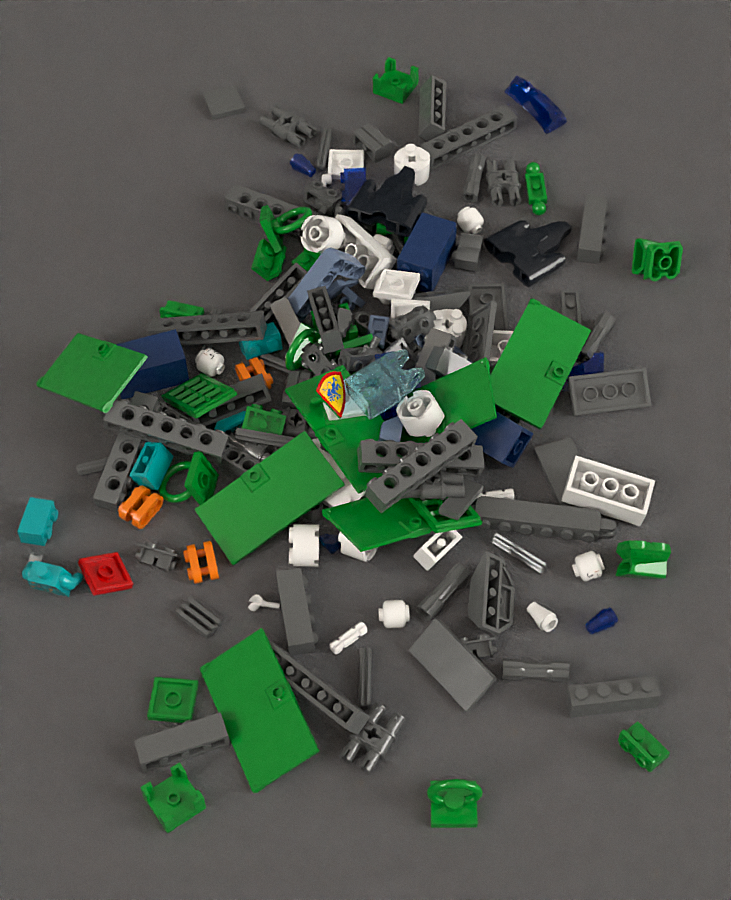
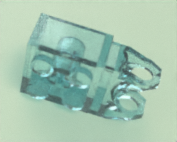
M406 349L387 353L344 379L348 395L369 420L402 401L403 397L412 392L416 385L425 377L422 367L409 370L401 369L409 359Z

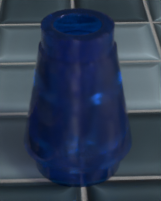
M296 153L291 158L289 164L292 166V169L309 177L315 174L316 168L303 154Z
M611 607L603 608L585 623V627L592 635L614 627L615 623L618 622V618Z

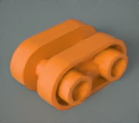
M258 357L249 359L250 366L245 367L243 362L235 365V371L240 381L251 378V373L254 376L262 373L268 388H272L271 384L274 383L270 373H266V367L262 359L259 360Z
M143 485L136 487L132 491L131 496L119 506V517L126 522L132 520L133 526L143 529L160 510L164 498L157 493L151 494V490Z
M211 541L203 542V549L196 550L195 544L187 545V550L183 551L185 562H190L191 568H187L189 581L194 580V584L202 583V576L210 574L211 580L219 579ZM206 557L208 566L200 568L198 558Z

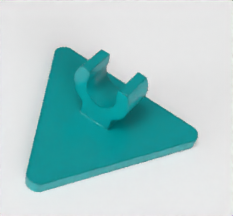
M246 411L217 421L214 430L217 429L223 432L230 430L233 432L235 429L240 428L243 425Z

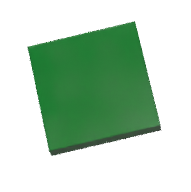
M155 677L147 714L148 720L177 723L193 720L199 686L198 680Z

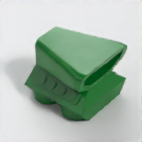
M637 238L634 246L632 273L636 275L643 274V280L651 279L652 281H658L664 277L668 279L675 278L680 274L683 247L680 241L661 243Z
M638 540L618 543L616 553L623 560L617 567L616 577L657 580L666 578L667 560L671 554L669 544Z

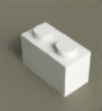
M456 530L436 533L413 557L428 571L462 536Z

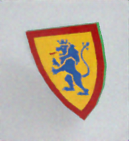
M333 371L320 378L314 391L318 396L313 397L311 403L315 406L324 402L341 419L346 403L345 385L341 372Z

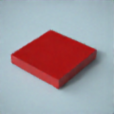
M118 552L79 558L78 565L93 596L132 589L133 582Z

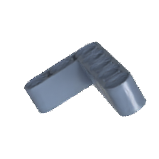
M327 248L322 252L288 298L300 323L303 322L312 310L307 293L308 290L326 286L327 289L337 275L357 280L364 275L366 268L353 255L334 248Z

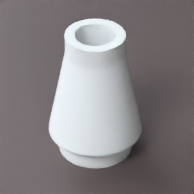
M536 602L528 606L527 612L532 616L540 630L550 632L556 627L558 623L556 614Z

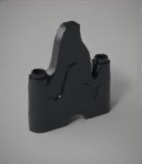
M404 166L398 174L386 179L377 191L374 180H365L345 209V215L351 217L355 222L368 226L381 223L385 226L386 231L403 237H409L421 213L425 211L427 198L421 194L416 197L412 196L415 185V171L413 168Z
M520 220L484 238V245L500 263L512 264L514 266L513 275L526 287H530L564 265L566 262L565 256L562 253L554 252L559 249L562 240L571 233L572 226L566 221H557L541 227L530 228L526 220Z

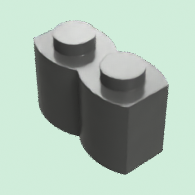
M461 233V237L456 239L455 248L457 251H453L452 262H455V268L477 271L484 236Z

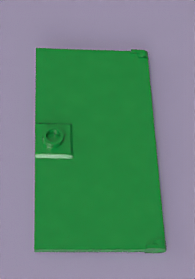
M531 298L490 375L495 406L541 430L591 330Z
M77 333L45 375L40 377L36 386L107 413L113 406V402L148 356L107 341Z
M486 357L387 402L377 412L384 421L398 416L396 409L404 397L410 398L414 395L413 392L427 390L434 396L445 415L441 424L436 429V433L441 434L447 425L451 422L456 423L460 419L470 429L497 418L489 361ZM403 426L400 442L414 441L415 443L429 442L432 436H410Z
M341 365L331 371L285 389V392L312 428L325 450L329 452L354 489L360 494L366 491L367 483L374 477L378 479L383 473L358 472L357 449L361 440L373 439L378 441L381 425L385 421L362 390L361 393L369 411L366 416L329 421L323 403L315 406L311 403V399L318 396L314 391L320 378L325 374L337 371L341 372L343 380L353 379L346 368Z
M304 431L194 510L230 563L235 565L344 487L345 484Z
M368 498L322 510L323 516L360 552L403 539L416 538L433 531L408 498L400 499L382 513L377 510ZM438 505L426 507L429 511L439 510ZM464 513L460 518L468 516ZM446 516L434 517L438 522L450 520Z
M262 628L211 662H207L200 667L201 674L218 713L221 712L228 736L253 793L261 791L265 786L319 752L296 701V697Z

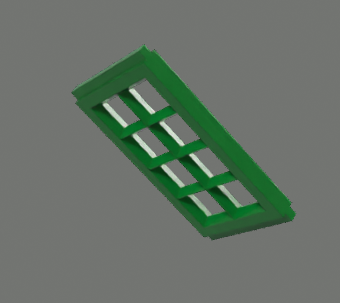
M200 373L163 394L161 397L166 403L196 419L238 394L234 388Z
M408 498L434 533L482 525L481 517L471 505L464 512L468 517H462L459 520L449 518L450 520L438 522L434 517L444 515L439 514V510L429 511L426 507L436 505L440 507L446 499L421 501L419 498Z

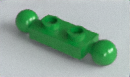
M530 162L526 166L527 173H525L529 205L533 204V213L540 216L546 212L545 204H547L544 175L539 173L540 166L538 163Z

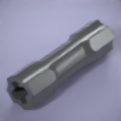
M474 154L471 156L467 180L462 193V199L465 202L474 203L477 201L486 160L483 155Z
M605 312L600 313L577 357L580 362L584 364L590 363L595 356L598 346L615 323V319L611 314Z
M458 563L452 567L442 582L417 606V612L420 616L429 621L435 617L444 603L470 578V572L467 568Z
M503 659L502 679L519 680L530 678L569 681V661L533 662L521 661L519 659Z

